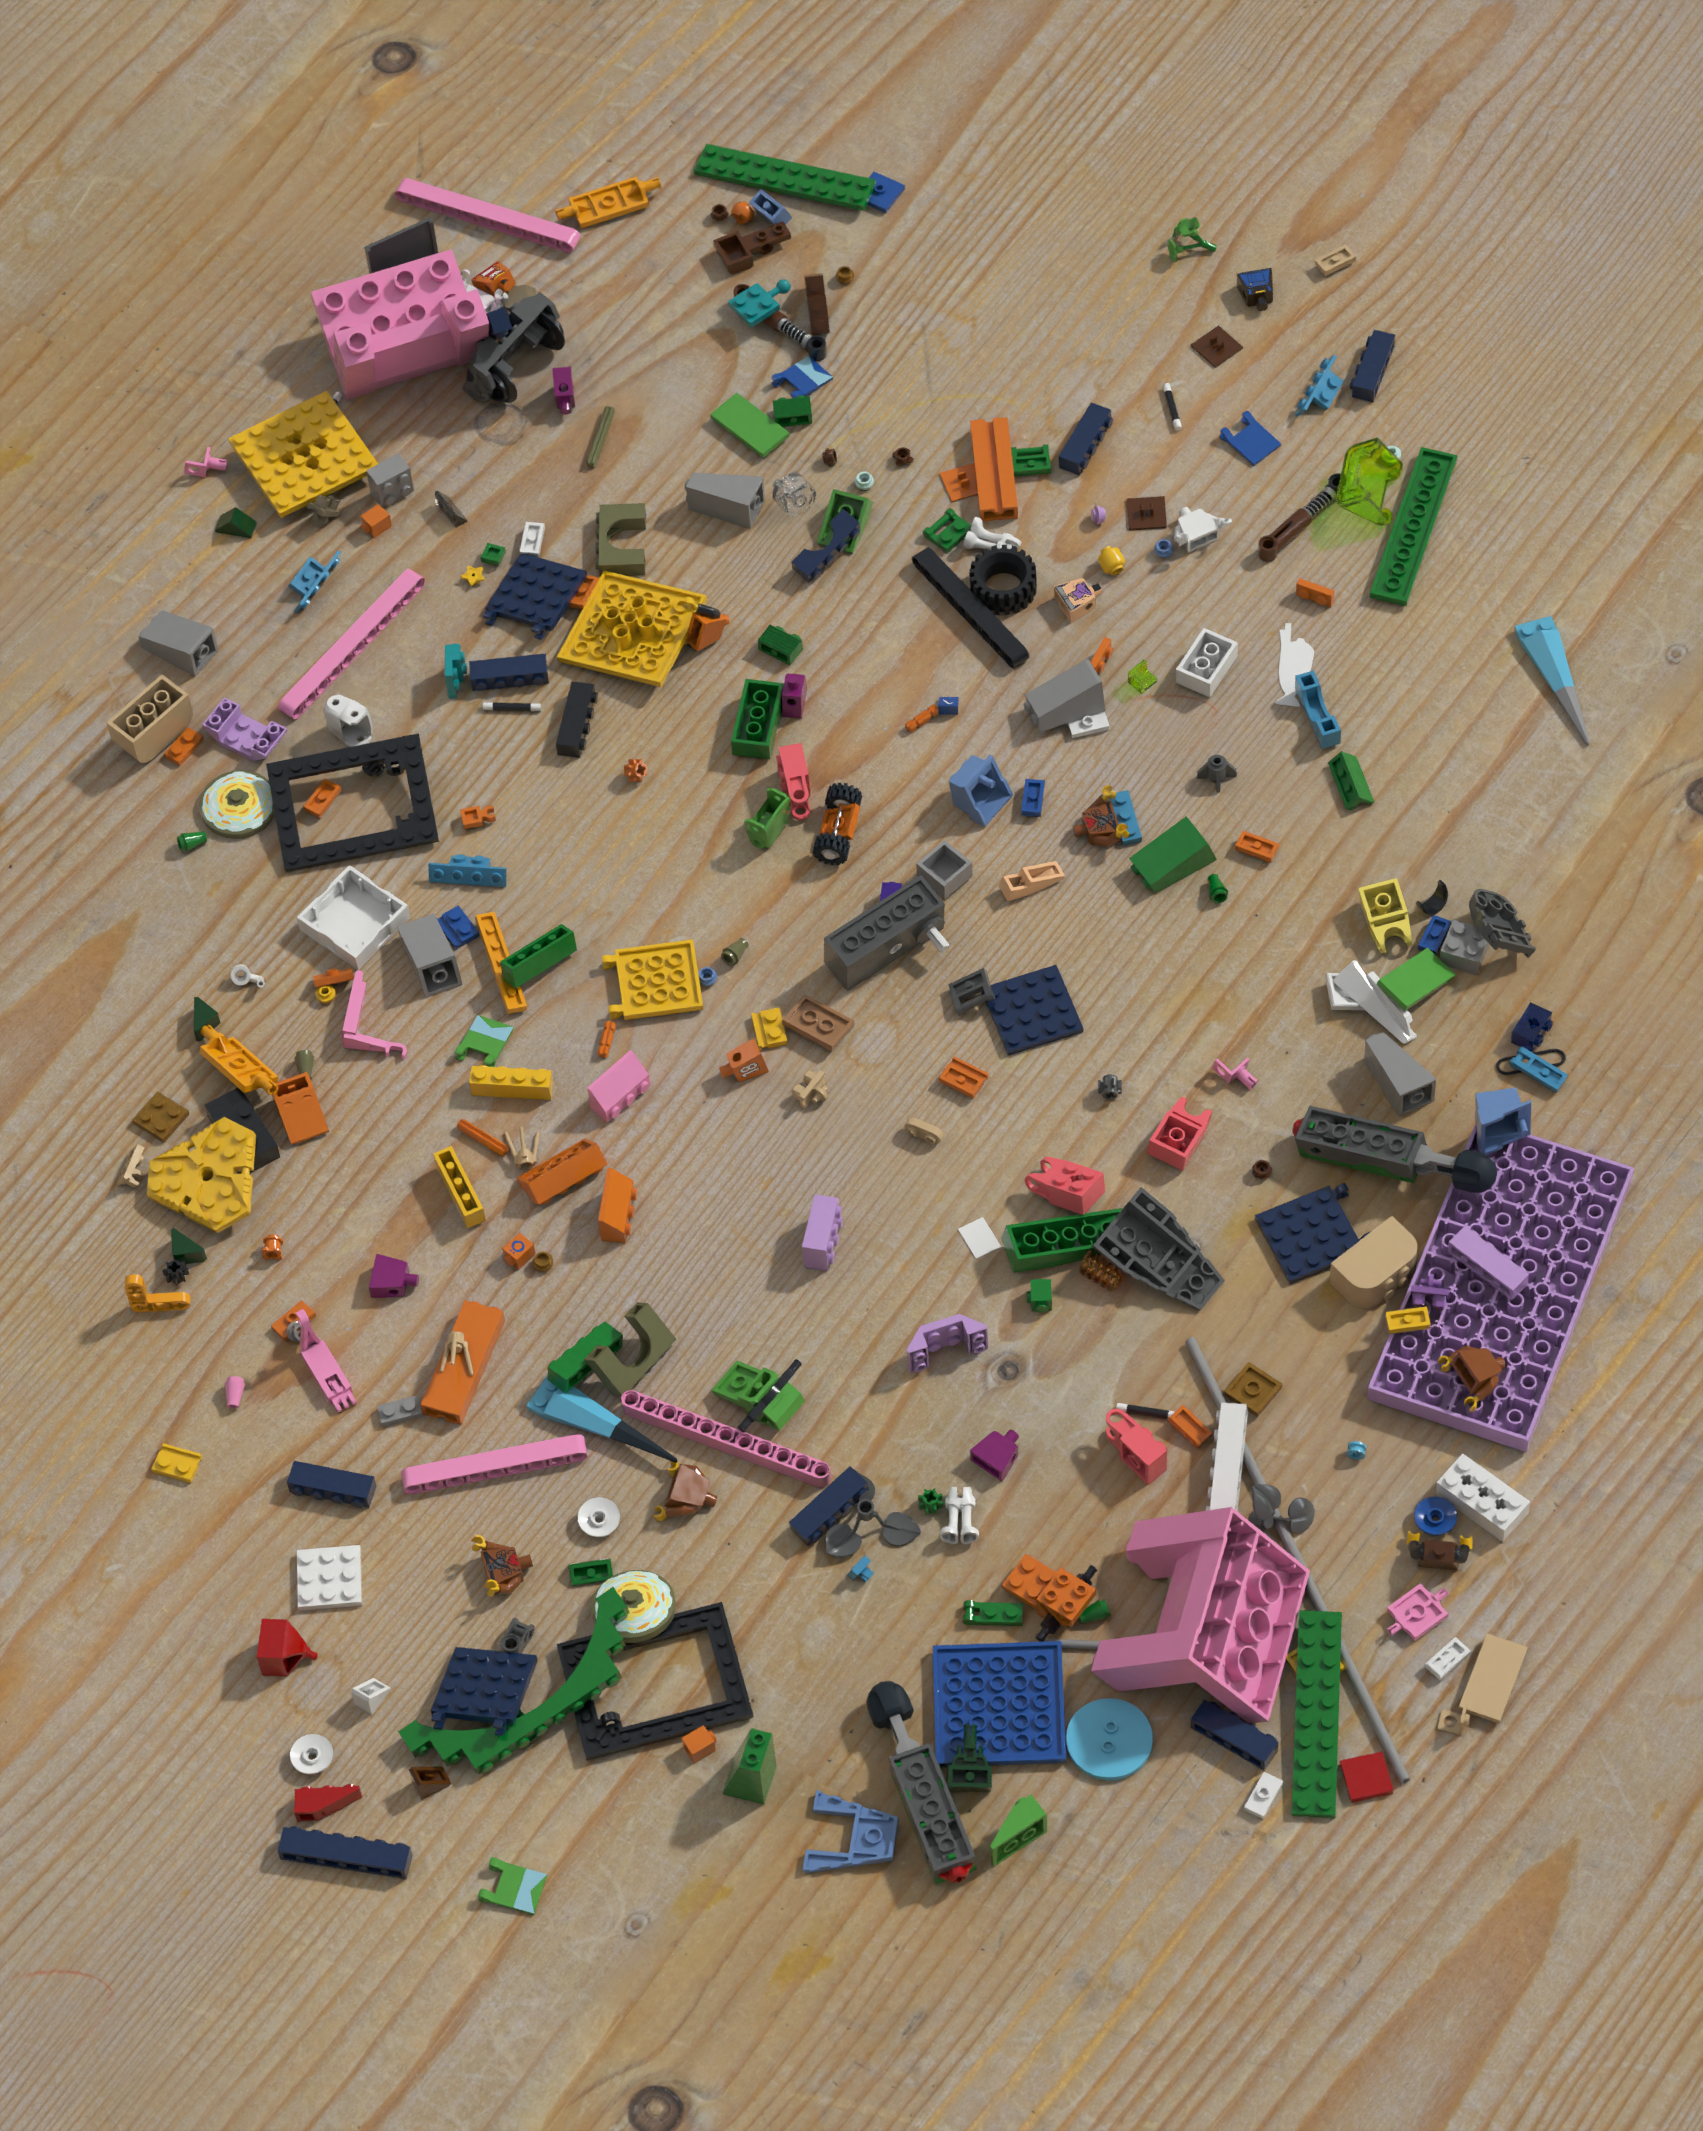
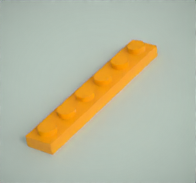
M495 912L476 915L475 921L507 1014L526 1011L527 1004L521 987L514 988L503 980L500 961L510 955Z

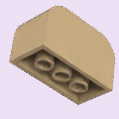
M161 674L106 723L111 740L139 762L146 763L157 756L185 731L192 720L193 709L189 694Z
M1391 1216L1331 1263L1330 1285L1357 1308H1373L1383 1300H1389L1397 1289H1402L1409 1283V1280L1415 1273L1417 1259L1416 1239Z

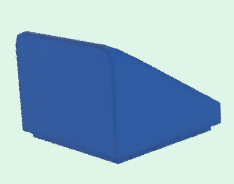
M939 697V714H958L959 697Z

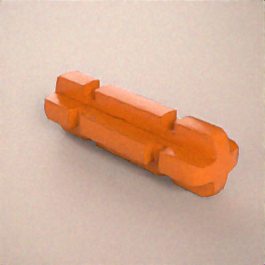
M931 705L927 708L928 710H924L913 717L914 720L910 719L907 721L905 728L910 733L915 731L916 727H921L931 720V717L937 716L939 709L935 705Z
M605 1022L599 1043L600 1046L597 1051L599 1057L607 1058L609 1055V1049L614 1036L613 1033L616 1028L614 1022Z

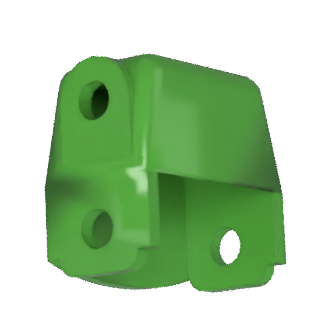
M768 788L766 790L767 799L753 819L744 820L745 830L750 842L760 849L770 848L789 822L790 798L775 788Z

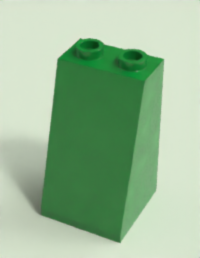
M1187 816L1129 858L1133 864L1130 866L1136 876L1140 874L1143 877L1141 880L1147 890L1151 888L1155 894L1217 860L1209 844Z
M750 1729L734 1756L723 1795L765 1804L777 1767L772 1733Z

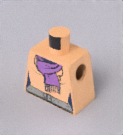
M1082 578L1054 586V599L1070 623L1075 622L1094 610L1096 607L1095 596L1102 594V589L1098 583L1089 587Z

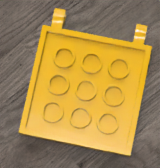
M693 939L616 949L615 955L601 956L603 970H609L617 966L622 1004L608 1006L611 1020L618 1019L622 1015H624V1020L704 1010Z

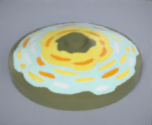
M236 770L224 773L213 779L205 787L200 797L199 807L203 822L212 832L225 838L239 839L253 836L264 830L275 817L269 780L256 772Z
M645 1570L625 1571L608 1578L597 1588L592 1597L591 1614L595 1624L598 1611L596 1598L610 1588H615L630 1612L624 1621L613 1624L625 1643L642 1642L657 1636L669 1626L676 1611V1599L671 1585L658 1574Z

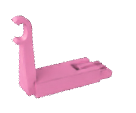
M360 970L356 971L342 1030L343 1048L385 1052L386 1057L389 1056L390 1050H397L402 1052L401 1058L404 1060L407 1054L405 1045L357 1033L366 994V982H363V972Z
M304 1309L297 1311L296 1315L301 1326V1357L329 1404H333L339 1413L342 1411L340 1403H342L345 1409L349 1407L346 1400L349 1399L352 1405L357 1403L352 1395L351 1385L324 1340L320 1341L311 1328L310 1320Z

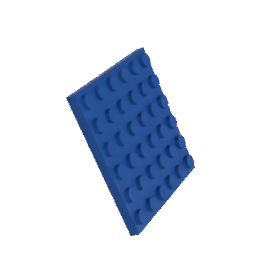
M1061 1641L933 1646L935 1750L939 1767L951 1765L953 1758L957 1754V1746L961 1745V1754H963L964 1724H969L970 1735L971 1724L977 1725V1755L979 1746H983V1755L987 1759L988 1765L1066 1763Z

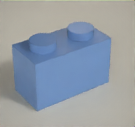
M762 189L749 201V204L756 213L772 225L783 221L786 225L792 219V216L785 207Z

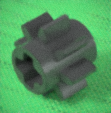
M1112 1074L1103 1076L1102 1080H1098V1094H1102L1105 1099L1117 1098L1118 1094H1122V1080H1118L1117 1076Z

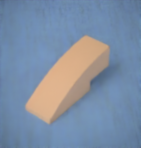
M1057 861L1024 867L1020 873L1003 876L999 887L1006 900L1010 901L1043 890L1062 880L1065 875Z

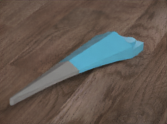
M1552 616L1516 625L1514 630L1520 645L1547 681L1585 744L1589 746V738L1561 637Z

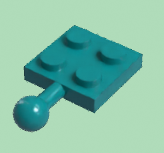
M781 279L777 282L775 288L766 292L756 283L729 300L728 306L752 328L780 310V304L773 297L779 293H788L791 285L789 281Z

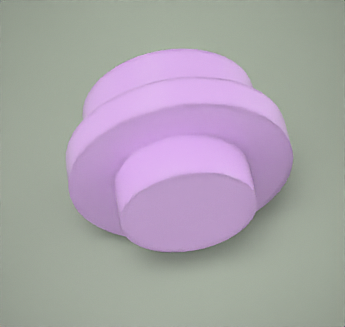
M1095 506L1091 510V520L1096 525L1105 522L1106 514L1104 507Z

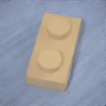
M1344 245L1315 259V265L1324 276H1327L1355 262L1356 256L1347 245Z

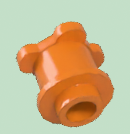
M270 1234L263 1238L265 1246L261 1249V1253H263L262 1258L266 1260H281L283 1257L281 1254L283 1239L276 1234Z

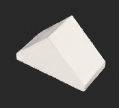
M372 1678L352 1688L351 1693L354 1704L373 1715L391 1688Z

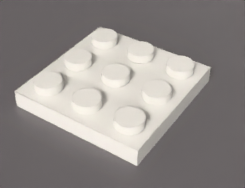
M360 1545L297 1550L299 1611L362 1606Z

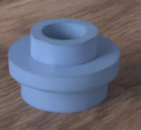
M1161 539L1155 544L1154 552L1159 557H1168L1173 553V545L1169 540Z
M703 967L698 972L700 984L703 986H711L717 980V973L711 967Z

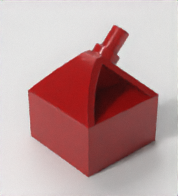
M287 1619L261 1620L257 1660L262 1676L288 1677L302 1658H309L313 1661L317 1659L318 1653L310 1650V1647L307 1646L304 1639Z

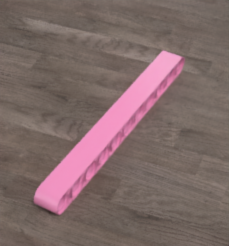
M404 178L394 194L401 202L568 253L573 252L581 238L580 233L573 228L409 178Z
M406 569L281 699L278 709L289 717L298 719L419 593L425 584V578L411 569Z
M626 1391L621 1397L623 1412L629 1417L819 1488H824L831 1482L830 1466L821 1460L746 1432H741L738 1429L636 1391ZM629 1402H635L633 1405H628ZM648 1409H654L652 1412H647ZM667 1416L673 1417L671 1419H665ZM686 1423L692 1424L690 1426H684ZM706 1430H710V1431H711V1432H709V1433H703V1432L706 1431ZM725 1437L730 1438L729 1440H722ZM745 1444H746V1445H749L748 1447H745V1448L741 1447L742 1445H745ZM764 1451H765V1452H768V1453L765 1454V1455H761V1454H760L761 1452H764ZM787 1459L785 1462H780L779 1460ZM806 1466L804 1469H799L798 1467ZM819 1473L825 1474L824 1476H817Z

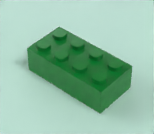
M745 679L731 738L732 755L771 759L782 711L784 683Z

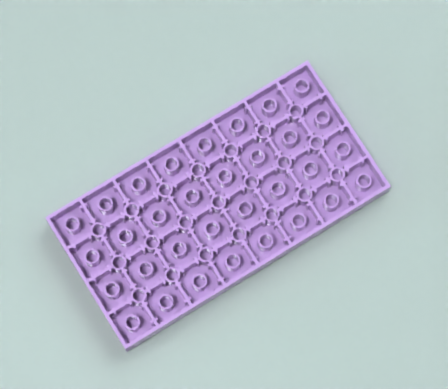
M1476 1124L1465 1150L1479 1152ZM1528 1135L1503 1145V1149L1487 1155L1496 1164L1497 1168L1496 1182L1490 1189L1481 1193H1471L1458 1190L1451 1183L1400 1310L1420 1307L1413 1306L1411 1286L1428 1287L1427 1285H1420L1421 1279H1429L1430 1274H1434L1433 1280L1442 1281L1441 1287L1433 1286V1288L1449 1289V1297L1446 1299L1444 1309L1433 1308L1434 1297L1425 1296L1423 1307L1427 1306L1430 1329L1389 1335L1368 1386L1367 1400L1524 1452L1528 1451L1633 1181L1634 1174L1633 1167L1533 1135ZM1464 1226L1476 1231L1480 1238L1492 1243L1496 1250L1508 1255L1512 1262L1522 1266L1528 1272V1285L1512 1301L1448 1253L1449 1241ZM1464 1346L1478 1349L1487 1348L1494 1358L1502 1357L1505 1361V1368L1502 1369L1496 1388L1483 1401L1479 1400L1477 1402V1409L1474 1412H1469V1408L1474 1403L1470 1402L1464 1406V1401L1467 1397H1474L1475 1394L1471 1395L1452 1364L1451 1369L1447 1372H1442V1365L1438 1364L1439 1357H1450L1451 1353Z

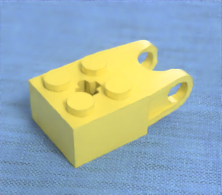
M1397 878L1358 888L1359 901L1367 926L1381 954L1386 953L1385 941L1391 936H1398L1403 939L1408 947L1412 946L1408 911Z

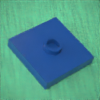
M874 171L869 178L876 179V185L867 205L887 213L905 190V185Z

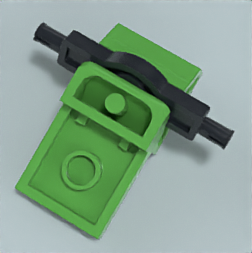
M795 1359L789 1368L778 1378L779 1375L767 1368L759 1370L736 1361L713 1387L712 1392L717 1397L744 1407L748 1415L738 1426L741 1432H745L754 1421L780 1431L805 1402L802 1394L788 1382L799 1367L802 1366V1363Z

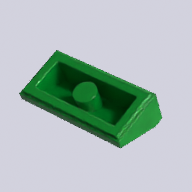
M611 1558L569 1564L571 1586L603 1582L612 1577Z

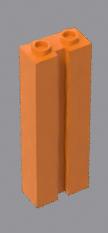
M1008 417L994 418L992 422H985V419L971 420L970 430L980 518L982 521L1018 518V505Z
M464 1301L451 1332L458 1331L464 1334V1341L468 1342V1351L474 1374L472 1376L469 1374L463 1349L460 1353H456L454 1365H451V1352L449 1350L444 1371L440 1372L444 1348L420 1404L423 1415L437 1419L442 1417L448 1422L462 1425L505 1323L504 1312L494 1306L487 1307L476 1301Z

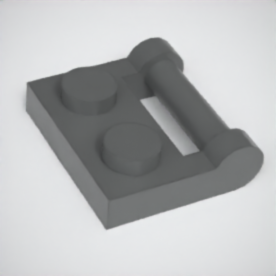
M984 968L948 984L955 1010L959 1016L977 1005L995 1000L987 971ZM982 991L985 992L984 994L974 999H971L963 1004L961 1003V1001L975 994H978Z

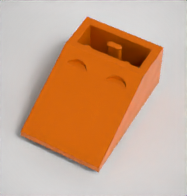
M308 1072L275 1083L279 1088L277 1093L272 1094V1098L291 1145L329 1132Z

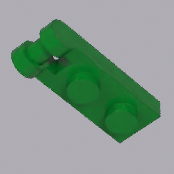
M972 1600L963 1602V1609L965 1610L963 1623L966 1625L1022 1626L1023 1603L975 1602ZM974 1612H980V1616H975Z

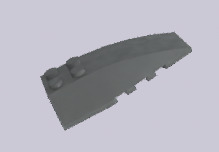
M1140 1187L1092 1247L1123 1273L1201 1311L1225 1280L1209 1259L1203 1256L1199 1246L1194 1244L1189 1238V1233L1184 1227L1182 1228L1179 1225L1175 1215Z

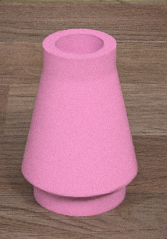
M227 1377V1381L224 1383L228 1408H239L245 1387L244 1379L241 1377Z

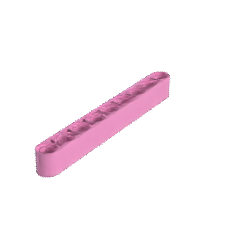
M577 1434L412 1466L403 1469L401 1476L404 1492L406 1494H417L585 1460L588 1454L584 1436Z

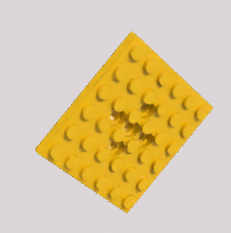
M327 390L228 438L230 445L280 518L307 506L309 502H315L318 495L327 496L366 477V470L378 464Z
M603 571L557 655L558 662L662 687L688 638V627L692 614L696 612V610L692 612L685 611L683 604H687L685 598L691 597L696 605L699 603L705 605L708 600L707 596Z

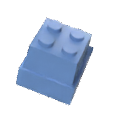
M972 755L967 761L963 762L961 768L949 780L953 805L969 814L970 820L984 827L1013 796L1006 779L1003 778L992 755H989L985 760Z
M1516 1088L1475 1093V1123L1480 1153L1488 1155L1503 1149V1145L1531 1134V1100L1521 1103Z

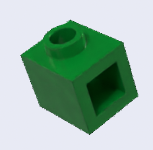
M1031 1279V1291H1027V1304L1031 1303V1311L1040 1313L1052 1311L1051 1279Z

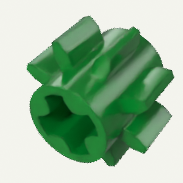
M935 1488L933 1490L924 1489L923 1495H918V1501L920 1502L918 1504L919 1510L924 1509L926 1515L929 1513L937 1514L938 1508H943V1495L937 1494Z

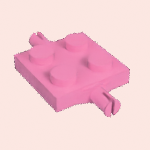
M1421 1583L1387 1607V1611L1396 1621V1623L1387 1628V1632L1393 1636L1402 1629L1414 1641L1418 1640L1448 1618V1613L1440 1604V1600L1449 1595L1447 1590L1442 1588L1433 1594L1427 1591Z

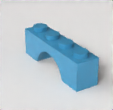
M1314 670L1296 675L1295 691L1321 748L1324 749L1340 744L1341 729L1335 716H1331L1327 711L1321 693V686Z

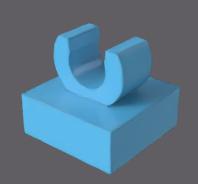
M864 1555L847 1576L854 1580L859 1575L866 1582L874 1574L872 1570L866 1567L871 1560Z

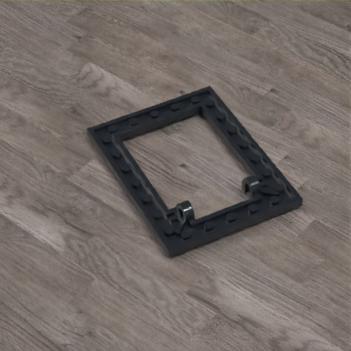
M419 733L266 764L285 872L439 842ZM384 761L387 774L391 776L401 775L406 770L414 813H409V818L406 820H402L400 815L395 816L397 829L301 848L289 780ZM399 764L398 767H392V766H391V765Z
M722 1602L676 1613L669 1626L663 1632L646 1641L625 1643L626 1645L622 1651L707 1629L727 1701L622 1727L620 1715L616 1712L604 1713L598 1719L594 1701L589 1699L580 1710L574 1712L586 1761L684 1736L703 1725L706 1729H711L754 1718ZM592 1635L557 1644L566 1681L579 1665ZM614 1721V1724L606 1725L608 1722Z

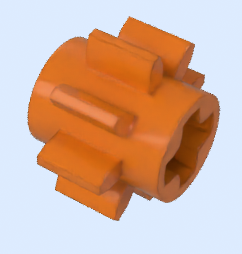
M628 759L629 763L623 766V775L629 778V782H642V777L647 776V765L642 763V759Z

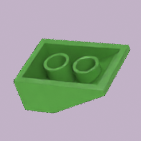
M833 489L817 544L824 546L830 544L833 538L830 522L844 509L860 523V534L856 539H851L844 550L854 553L868 521L873 502L869 498Z
M1032 1795L1026 1798L1022 1797L1015 1803L990 1845L991 1864L993 1867L1047 1832V1814Z

